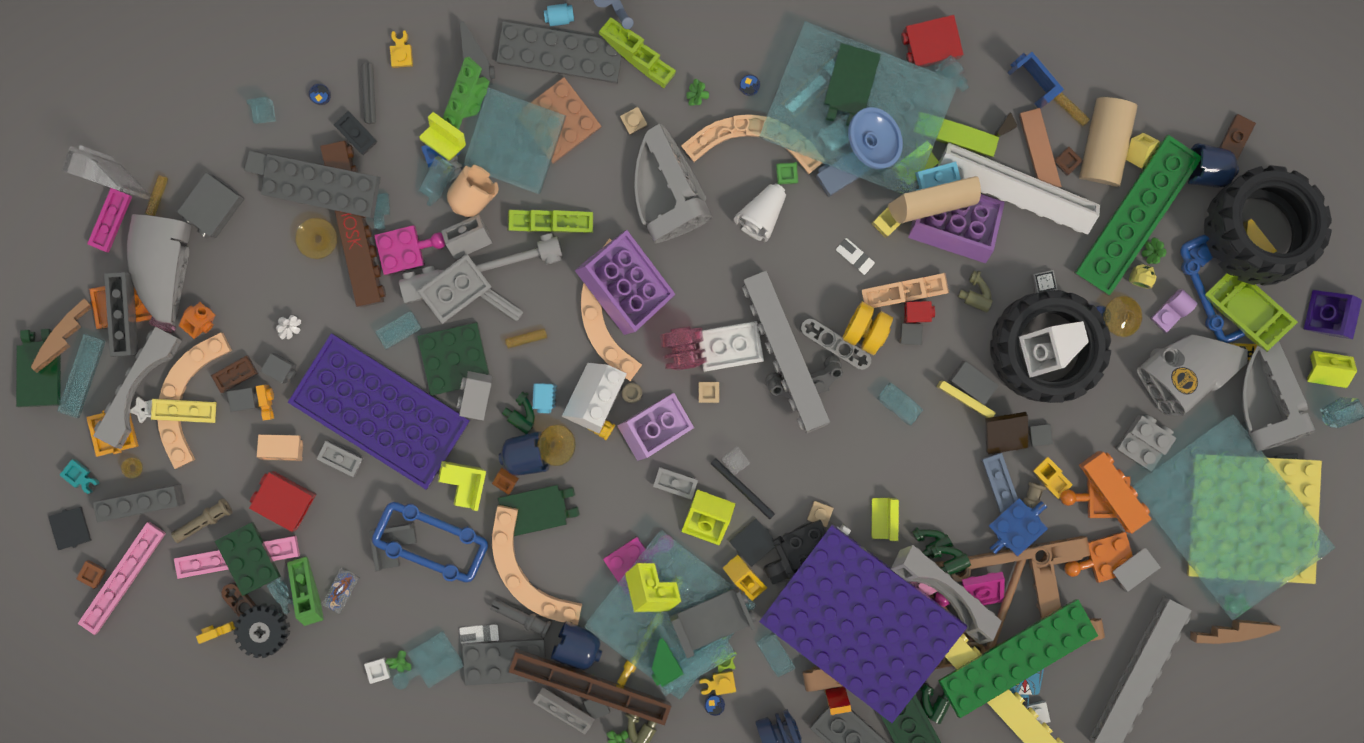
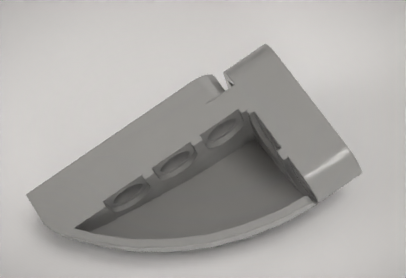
M661 124L648 130L644 136L636 162L635 197L643 225H646L654 243H661L690 232L709 222L713 217L705 203L706 196L697 178L668 130Z
M132 214L127 240V261L134 288L145 308L157 322L175 326L189 259V247L181 246V243L188 244L192 226L175 219Z
M1278 341L1268 352L1257 345L1247 366L1243 381L1242 406L1248 432L1258 452L1311 435L1315 428L1309 414H1302L1303 411L1308 410V406L1280 342Z

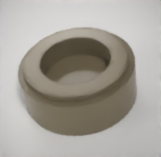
M629 383L624 386L622 397L628 403H636L642 397V389L636 383Z

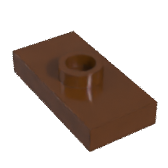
M1236 114L1219 148L1230 150L1238 160L1256 123Z
M246 355L212 374L211 377L220 393H224L258 374L249 356Z

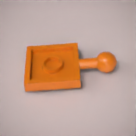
M1125 476L1126 480L1124 481L1130 486V476ZM1088 478V493H1075L1067 489L1060 495L1061 502L1066 506H1071L1075 502L1088 501V518H1116Z
M1122 531L1089 541V559L1079 563L1077 561L1067 562L1064 570L1068 576L1075 577L1080 574L1081 570L1092 567L1096 582L1098 583L1116 578L1113 570L1133 556L1126 532Z

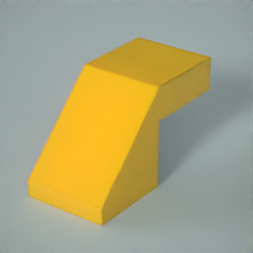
M1046 457L1033 470L1040 482L1057 499L1060 498L1064 490L1069 489L1073 485L1061 473L1063 471L1049 457Z

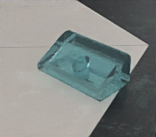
M773 632L756 642L778 677L796 669Z

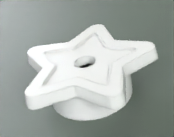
M137 397L136 406L130 409V413L137 415L140 423H143L147 417H151L152 400L144 401L142 398Z

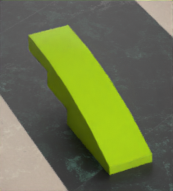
M611 17L600 29L599 34L621 56L662 88H665L674 77L676 70L661 61L660 54L644 44L645 39L630 29L623 28L622 24Z
M922 112L918 113L913 130L914 133L946 145L949 142L968 151H975L988 157H994L999 137Z
M508 210L507 231L593 233V212Z

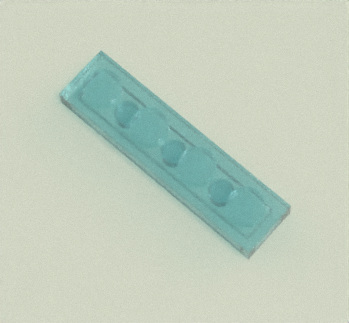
M88 334L83 335L61 399V405H59L57 412L80 418L106 342L105 340Z
M723 637L694 653V656L680 661L679 665L685 675L664 688L660 684L659 687L664 696L736 656L728 639Z

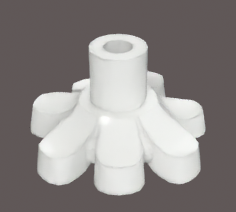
M290 315L289 319L279 318V325H277L276 330L279 332L281 339L285 337L290 339L293 336L292 333L298 334L300 332V328L297 326L301 324V320L296 316Z

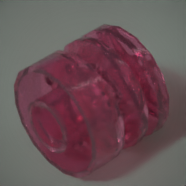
M690 327L671 329V333L660 334L662 348L672 349V353L666 354L663 357L664 359L673 358L674 362L665 364V369L683 370L695 368L707 362V357L697 358V353H703L706 350L696 348L695 344L704 341L702 328L691 329Z

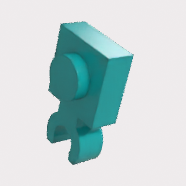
M72 459L60 473V476L73 487L77 488L82 485V490L87 494L93 492L88 486L90 482L95 486L99 485V481L96 478L88 477L91 471L76 459Z

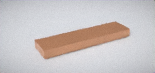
M1040 108L1020 113L1019 117L1036 179L1058 188L1062 187Z

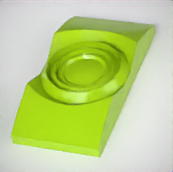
M1227 273L1205 294V297L1222 315L1237 325L1250 340L1266 352L1298 323L1256 284L1251 285L1239 281L1238 276H1231Z

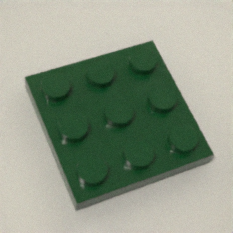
M478 323L417 336L431 396L459 390L462 378H467L468 371L490 375Z

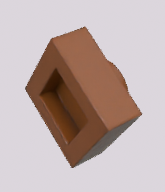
M501 468L492 485L509 495L519 478Z
M87 560L76 579L95 589L98 587L106 569Z

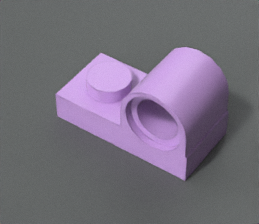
M1178 289L1150 319L1166 333L1181 317L1191 313L1198 303L1183 289Z

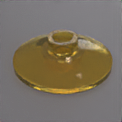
M311 218L304 221L296 232V245L303 255L312 259H321L332 253L337 243V234L334 227L328 221L321 218ZM317 235L321 236V241L319 243L315 242V237Z
M1128 296L1114 298L1105 309V324L1108 326L1109 331L1116 336L1127 337L1133 335L1139 329L1142 322V311L1139 304Z
M562 425L549 426L541 433L538 440L542 460L549 465H563L572 458L575 452V438L572 432ZM553 441H554L555 444H556L554 448H552V442H553Z

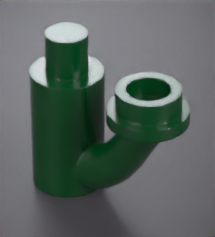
M522 391L516 402L519 406L523 404L526 417L516 410L511 411L507 407L502 414L508 418L507 422L524 434H528L535 424V415L527 398L529 393Z
M918 527L912 531L918 542L924 541V537L937 539L925 546L926 549L922 553L926 557L931 556L932 559L934 558L930 549L934 543L937 546H954L948 535L941 531L919 530Z
M936 543L930 547L935 558H941L942 553L954 556V558L942 563L943 566L940 567L949 575L971 566L966 553L957 548L937 546Z
M923 684L920 687L923 709L930 720L941 724L950 706V702L943 692L942 696L938 695L933 707H931L929 695L933 696L934 688Z

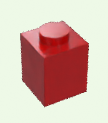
M932 301L904 303V323L932 322V318H935V306H932Z

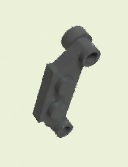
M837 356L826 358L824 361L825 369L810 374L818 394L830 391V385L843 375L842 364ZM778 373L767 375L765 382L772 394L791 399L789 391L785 392L783 389L781 376Z

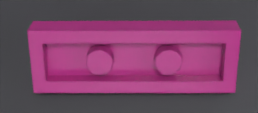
M110 188L87 243L88 245L109 253L132 199L131 195Z

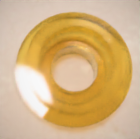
M128 458L122 463L121 470L126 477L136 478L142 473L143 466L140 460ZM131 464L136 467L134 472L130 470Z

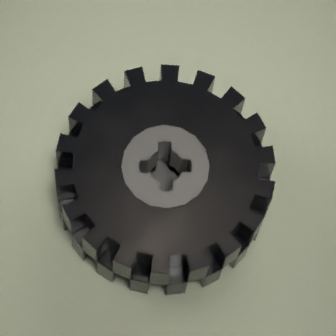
M267 603L255 605L244 611L238 617L239 620L235 623L237 629L234 630V635L238 637L235 639L236 644L239 642L241 644L239 649L241 651L245 649L247 651L245 654L248 656L253 654V658H259L260 656L266 658L269 655L275 654L287 643V637L290 635V631H288L290 622L286 623L287 615H282L281 612L283 610L280 608L275 609V605L272 604L267 606Z

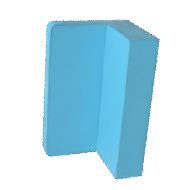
M957 162L915 172L919 189L915 191L961 180Z

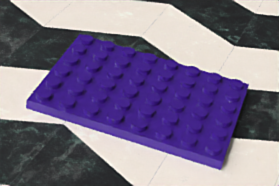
M833 524L759 621L891 723L895 721L968 627L912 583L897 575L888 565Z

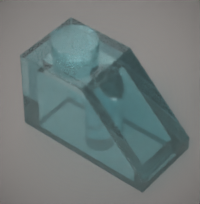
M1340 397L1320 409L1323 414L1322 420L1324 423L1333 428H1340L1364 419V408L1358 398Z

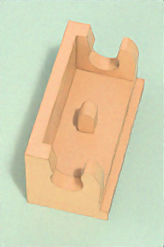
M258 435L257 457L259 459L302 461L303 440H301V436Z

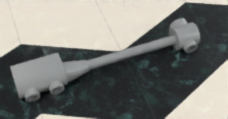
M552 233L540 236L541 241L537 242L538 248L476 265L480 272L537 256H541L542 261H545L546 265L562 261L561 256L563 254L558 237H553ZM434 266L423 268L422 274L415 275L414 271L402 274L403 279L399 280V286L404 303L409 304L423 300L417 290L444 270H435Z

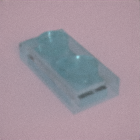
M410 311L377 330L376 334L385 349H389L418 332L422 327L413 312Z

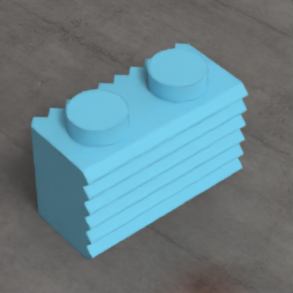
M535 383L533 386L532 409H537V413H551V409L556 407L555 399L557 398L555 396L557 394L555 392L557 391V385Z

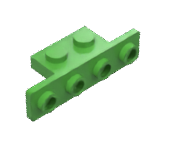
M466 57L463 61L443 115V119L458 130L463 118L478 114L490 83L485 77L479 78L482 68L470 57Z

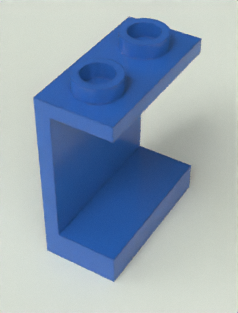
M1033 52L1027 56L1023 53L1010 64L1012 69L1008 72L1009 75L1013 74L1023 65L1046 92L1034 103L1037 108L1041 109L1064 90Z

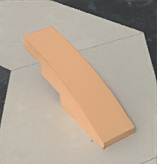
M945 273L862 290L864 302L874 308L949 293Z

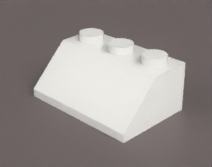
M587 363L562 417L599 434L627 373L609 365Z

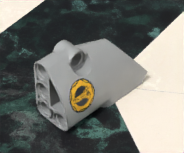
M1188 335L1164 348H1155L1151 352L1150 358L1137 368V374L1163 414L1183 416L1210 391L1222 387L1247 364L1248 350L1222 341L1197 335Z

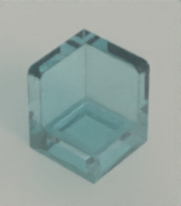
M267 97L246 100L247 105L251 106L253 123L259 124L276 121L272 100Z

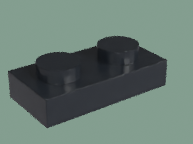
M349 111L334 124L362 155L378 142Z

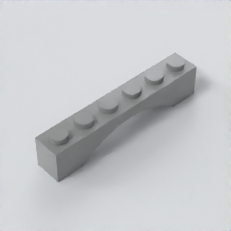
M157 327L148 333L146 337L147 342L137 352L135 357L137 360L134 365L128 368L124 383L117 387L115 391L116 397L113 402L107 405L103 420H100L94 428V437L115 448L121 449L131 433L130 407L137 387L152 369L172 359L182 340Z
M911 545L899 551L891 570L908 582L923 583L941 593L956 610L960 620L968 626L965 632L977 643L984 644L994 640L1002 621L992 611L988 610L977 598L968 593L963 586L954 581L948 573L940 569L934 561L926 557L919 548Z

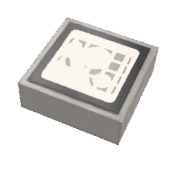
M1054 270L1032 274L1036 293L1058 290Z

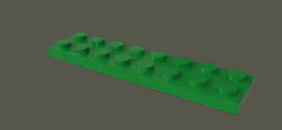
M1166 135L1075 271V274L1110 296L1201 161V156L1170 135Z
M1075 599L938 681L957 717L962 718L1098 637V634L1079 599Z

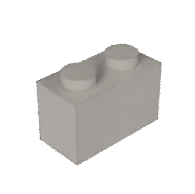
M479 214L441 231L445 244L455 260L492 244L488 229Z
M468 371L467 378H462L460 389L464 390L463 397H458L457 408L460 409L459 416L484 421L492 375Z

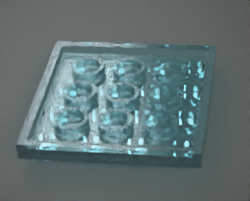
M488 88L463 166L472 167L477 165L489 172L491 177L540 194L566 115Z

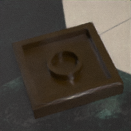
M1027 412L985 418L986 451L988 455L1028 448Z

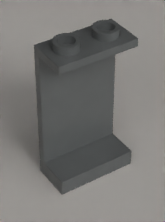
M735 587L669 616L687 658L694 656V650L746 627H750L751 630L755 629L753 622L756 621L752 610L748 611L745 605L749 602L744 591L740 592Z

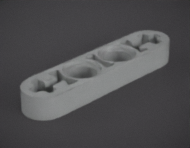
M807 319L802 322L801 332L810 340L857 369L863 370L870 366L871 357L867 352L861 350L856 345L854 346L842 340L840 335L814 319ZM812 322L814 324L813 328L819 331L820 327L823 329L819 333L818 339L814 338L817 335L814 332L806 333L807 328L804 327L805 324L809 325ZM825 333H830L833 337V341L829 345L824 344L821 340L822 335ZM842 344H847L850 347V352L846 356L839 353V347ZM854 349L858 351L855 355L859 357L866 356V365L861 364L859 366V361L855 358H852V361L849 360L854 353Z

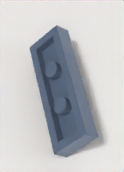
M997 453L981 460L1001 515L1018 498L1002 453Z

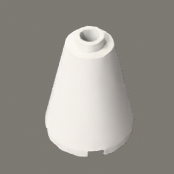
M779 184L768 185L736 214L734 218L736 225L740 223L743 226L741 230L758 241L764 238L765 242H767L771 237L786 198L785 189Z

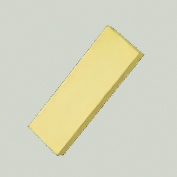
M939 381L936 386L986 418L994 417L996 414L993 410L945 381Z
M152 399L151 420L215 423L217 402Z

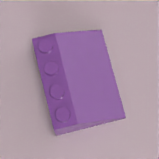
M981 194L980 200L976 205L913 220L908 238L986 263L994 251L1005 202Z
M628 230L622 232L575 270L624 335L636 332L676 295Z

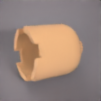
M477 165L472 167L465 166L449 187L447 201L456 214L473 217L479 214L497 195L499 190L497 182L493 184L489 178L490 173Z

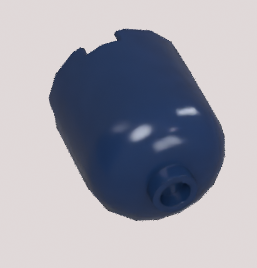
M1201 143L1194 144L1191 148L1202 159L1188 178V184L1222 188L1230 184L1234 177L1238 175L1239 166L1237 165V158L1230 150Z
M542 432L512 437L503 443L502 452L499 453V462L501 465H504L511 475L519 476L549 471L550 465L546 464L545 459L546 456H549L545 437H540Z
M567 621L564 622L558 635L561 641L558 646L554 645L551 659L581 670L590 668L594 661L599 662L602 655V650L599 649V637L578 625Z

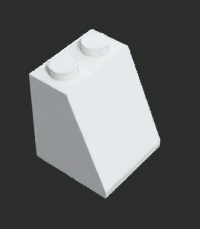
M1083 321L1052 326L1019 337L1029 377L1065 368L1089 342Z

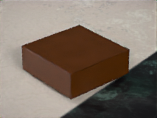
M1069 146L1054 159L1055 164L1066 176L1083 161Z

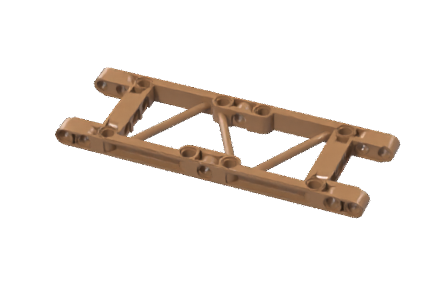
M1087 536L1030 545L1018 557L1010 549L998 551L996 554L989 552L968 556L971 566L965 568L959 575H950L954 581L961 582L962 579L970 577L971 569L1017 561L997 615L1002 622L994 640L988 642L987 646H983L964 631L963 634L969 639L967 642L969 647L971 648L976 645L981 654L1000 644L996 643L1026 559H1028L1029 567L1033 572V588L1036 590L1038 600L1036 606L1039 609L1041 619L1060 609L1061 604L1054 564L1082 560L1083 557L1089 556L1090 550ZM1042 550L1044 553L1043 558L1036 560V553ZM948 560L940 561V562H935V563H936V565L940 568V567L943 566L942 563H944V562H946V561H948ZM935 593L929 595V597L933 600L935 597ZM1090 619L1098 634V637L1091 641L1105 638L1102 619ZM944 657L935 669L951 667L953 665ZM818 666L802 672L805 690L808 692L842 686Z

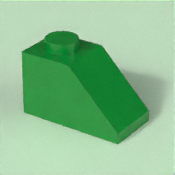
M661 638L658 642L652 665L654 673L651 676L656 685L661 684L663 688L685 674L664 638Z

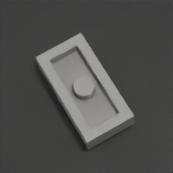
M325 441L317 457V460L352 477H355L364 459L329 441Z
M659 467L653 487L692 500L698 479Z

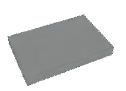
M466 254L419 288L417 292L441 324H443L490 289L491 285L468 254Z

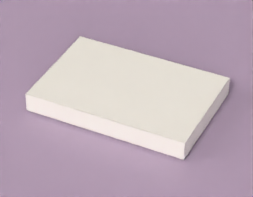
M757 321L697 331L703 371L763 362L764 358Z

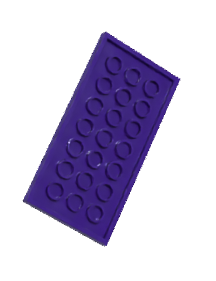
M333 333L328 337L288 401L295 408L426 490L439 472L441 462L447 459L471 421L466 417L459 416L460 413Z

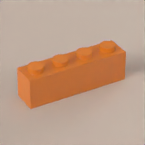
M1097 451L1079 464V467L1124 530L1132 534L1152 520L1149 516L1150 510L1143 502L1140 503L1136 498L1138 493L1132 486L1126 484L1124 481L1126 480L1125 475L1120 469L1116 470L1113 465L1114 460L1110 454Z

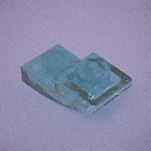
M888 383L877 398L890 411L895 412L907 425H912L923 411L916 402L892 383Z

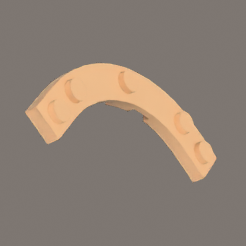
M738 115L716 121L700 130L681 145V148L690 159L695 162L710 149L726 140L745 136L759 137L775 142L785 148L808 175L825 162L813 145L797 130L781 123L779 120L759 115Z
M609 238L605 245H607L612 240ZM583 283L581 312L587 336L601 358L608 365L627 373L625 378L631 381L642 364L622 350L613 340L606 328L601 304L585 283Z
M219 333L192 347L175 363L163 383L159 399L182 400L186 385L192 376L209 362L232 351L224 333ZM157 420L161 441L174 469L194 461L195 458L182 431L181 421Z
M498 505L493 526L492 549L496 568L505 586L520 603L531 611L548 619L559 622L567 621L578 625L582 609L581 603L555 598L540 589H536L529 582L520 566H518L514 550V530L518 509Z

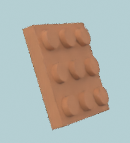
M565 77L516 113V116L553 164L602 127Z

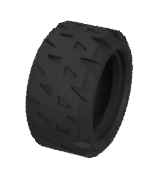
M1269 165L1265 169L1259 166L1237 177L1212 199L1207 209L1209 216L1204 220V234L1210 238L1206 244L1212 257L1221 261L1218 265L1229 275L1238 276L1239 281L1251 285H1275L1305 270L1323 255L1324 249L1329 244L1332 229H1329L1332 223L1329 206L1325 207V198L1316 185L1311 186L1306 176L1295 170L1289 173L1287 168L1283 166ZM1262 199L1268 201L1285 214L1292 233L1291 244L1286 254L1267 252L1258 247L1249 238L1242 222V211L1246 200Z
M1062 290L1037 292L1025 295L1021 299L1014 301L1003 311L1002 316L997 319L992 331L993 339L990 340V355L995 363L993 366L999 378L1006 383V386L1017 395L1026 399L1046 403H1063L1064 401L1075 400L1085 395L1104 376L1102 372L1108 367L1111 350H1109L1111 336L1108 326L1104 325L1102 314L1094 305H1090L1085 298ZM1045 312L1060 315L1070 323L1083 321L1089 341L1080 350L1074 367L1065 376L1053 381H1044L1036 376L1029 377L1028 369L1021 359L1019 337L1022 335L1026 325L1034 317Z

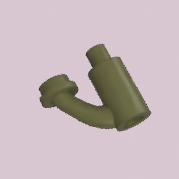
M973 271L969 282L974 286L977 283L982 291V295L971 290L968 292L960 290L958 297L964 299L965 304L987 313L993 301L991 299V292L980 276L981 272Z
M626 713L625 716L628 718V735L631 742L650 743L657 731L655 728L657 723L649 720L648 723L643 724L637 734L635 722H639V717Z

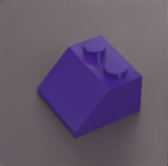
M1312 290L1304 330L1333 337L1353 339L1362 299L1349 294Z

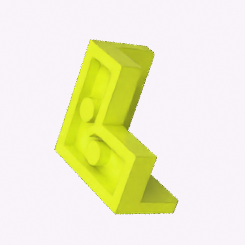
M442 461L438 482L457 485L453 504L478 511L486 471L479 467Z
M637 563L625 573L634 612L670 611L681 602L677 582H659L655 563Z

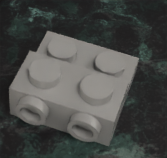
M1147 414L1145 417L1138 415L1116 447V450L1152 472L1162 455L1167 454L1177 438L1173 436L1174 431L1168 427L1163 426L1161 428L1156 425L1157 420Z

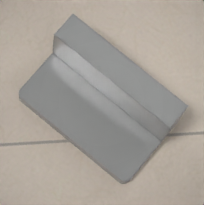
M1143 548L1113 570V574L1120 582L1119 586L1122 590L1128 592L1161 567L1149 551Z

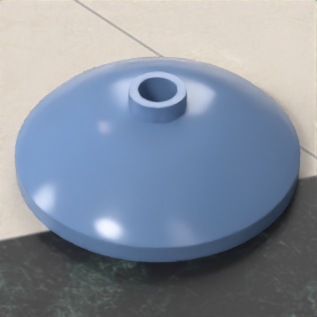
M874 107L862 109L853 116L849 124L848 137L851 148L857 158L868 167L874 169H885L896 163L902 152L903 140L895 120L887 112Z

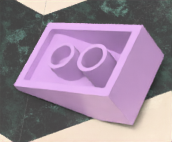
M675 393L670 394L617 425L637 461L648 458L694 428Z

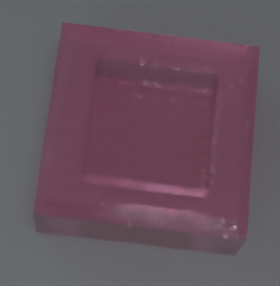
M151 317L149 322L153 327L171 334L176 329V326L157 321L154 317Z

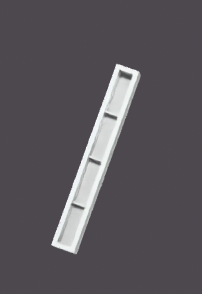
M949 142L939 160L938 166L957 162L961 180L977 176L982 193L996 196L1001 201L1013 203L1021 209H1027L1040 217L1049 218L1057 224L1071 227L1077 232L1089 234L1099 217V204Z

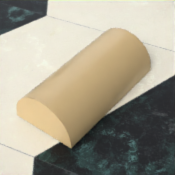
M1110 97L1096 99L1079 179L1120 187L1137 112V104Z
M977 176L905 193L889 203L888 207L895 221L905 223L973 206L980 200V181Z

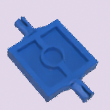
M1020 498L989 525L998 538V541L990 547L991 550L997 547L993 553L996 554L1005 546L1018 557L1048 530L1038 516L1047 506H1042L1044 503L1040 501L1032 509L1026 506Z

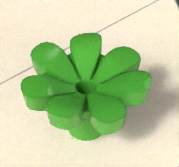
M698 79L693 80V84L691 83L689 86L691 92L686 94L687 99H690L688 102L690 106L701 105L702 99L709 98V92L704 91L705 83L700 82Z
M1155 237L1151 239V242L1146 241L1144 246L1147 250L1142 251V256L1148 257L1146 260L1148 264H1158L1160 257H1165L1167 253L1166 249L1163 248L1164 243Z
M399 651L397 658H387L385 662L389 665L388 668H397L399 672H404V669L411 671L412 667L405 660V651Z
M613 730L606 733L608 738H610L608 743H626L624 740L629 737L625 730L620 734H616Z

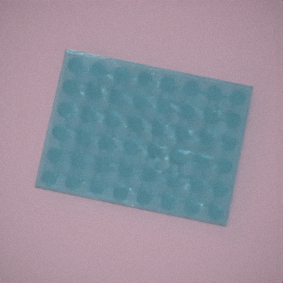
M805 21L759 138L901 194L913 192L918 187L915 172L925 169L959 82ZM841 43L881 54L866 108L874 107L887 112L895 120L901 131L903 140L901 155L896 163L888 168L874 169L868 167L854 154L848 137L849 127L845 126L849 113L837 110L834 122L826 121L829 106L824 105Z
M1234 415L1227 417L1132 486L1138 493L1139 499L1148 507L1151 515L1231 620H1235L1335 549V546L1261 450L1257 452L1250 435Z

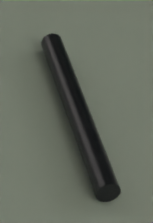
M717 458L711 462V465L768 519L775 515L767 505Z

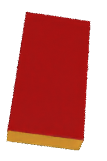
M844 686L825 689L831 715L851 711V705Z

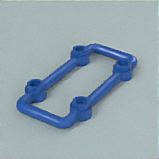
M1204 234L1182 245L1180 253L1184 262L1181 269L1184 274L1190 275L1207 315L1205 321L1207 329L1214 331L1218 341L1230 343L1246 335L1241 329L1226 336L1224 335L1222 330L1224 320L1221 316L1215 314L1211 302L1205 297L1206 290L1198 274L1200 263L1196 259H1192L1189 253L1190 249L1210 240Z
M398 502L389 503L385 507L372 536L374 546L385 550L389 558L395 559L400 556L442 573L443 578L447 581H454L456 579L462 582L472 581L488 549L487 540L476 535L471 527H463L462 529L420 512L418 507L412 503L406 505ZM393 510L402 513L407 521L418 519L457 535L464 544H471L472 542L479 544L480 547L468 574L459 572L454 564L444 566L404 550L397 541L387 543L380 540Z

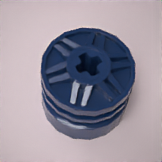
M788 709L783 711L786 719L784 721H781L779 713L775 714L776 724L774 725L768 717L755 721L762 743H802V737L796 721Z

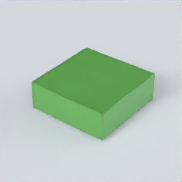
M797 162L776 164L777 184L798 183Z

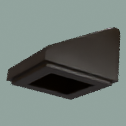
M1011 112L1005 116L996 130L995 136L1000 137L1018 126Z

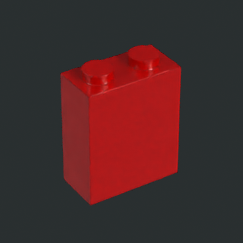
M954 15L906 26L903 30L904 33H901L903 45H907L908 53H906L907 63L912 65L913 70L960 59L964 55Z
M275 471L268 474L265 473L259 484H261L259 491H255L250 499L252 504L249 509L291 532L296 531L317 494Z

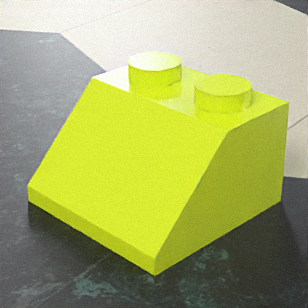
M697 490L681 532L720 545L730 523L736 503Z

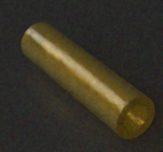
M1062 92L1054 98L1082 126L1090 120Z
M158 175L145 214L150 216L156 215L168 178Z
M544 328L507 338L505 341L509 349L546 339L547 333Z

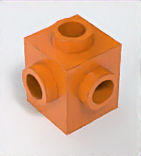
M199 302L194 307L191 305L184 311L179 327L195 339L201 333H207L212 329L215 314L210 308Z

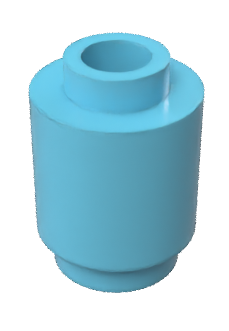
M564 3L547 6V10H544L545 23H549L550 27L570 24V22L574 21L572 5Z

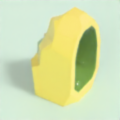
M1144 264L1133 267L1129 282L1142 288L1152 289L1157 277L1154 274V268Z

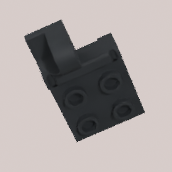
M821 519L813 523L804 524L790 533H785L783 539L779 536L773 540L781 559L764 566V571L773 585L783 580L791 579L825 535L826 530Z

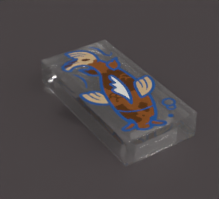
M341 568L321 605L340 614L360 577Z

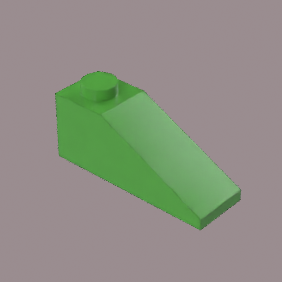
M303 557L287 562L296 619L304 626L324 620L321 600L308 558Z

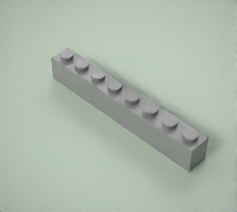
M767 271L744 279V286L741 288L745 298L750 297L752 305H749L753 317L757 316L760 321L757 326L761 336L765 335L768 340L765 345L768 353H773L776 361H773L777 373L781 372L784 380H781L785 392L789 391L791 399H789L793 411L797 410L799 414L797 422L800 429H805L807 434L829 425L830 420Z
M1163 596L1089 738L1091 743H1124L1126 735L1134 727L1133 722L1136 716H1139L1143 710L1145 699L1152 693V685L1162 674L1161 668L1164 662L1168 661L1171 657V649L1174 643L1179 641L1183 626L1188 624L1192 610Z

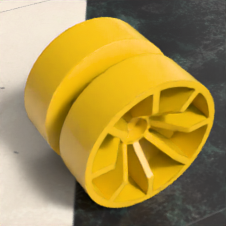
M861 301L844 332L842 340L855 346L863 337L861 350L874 356L880 346H883L890 333L893 317L880 311L872 320L874 307Z

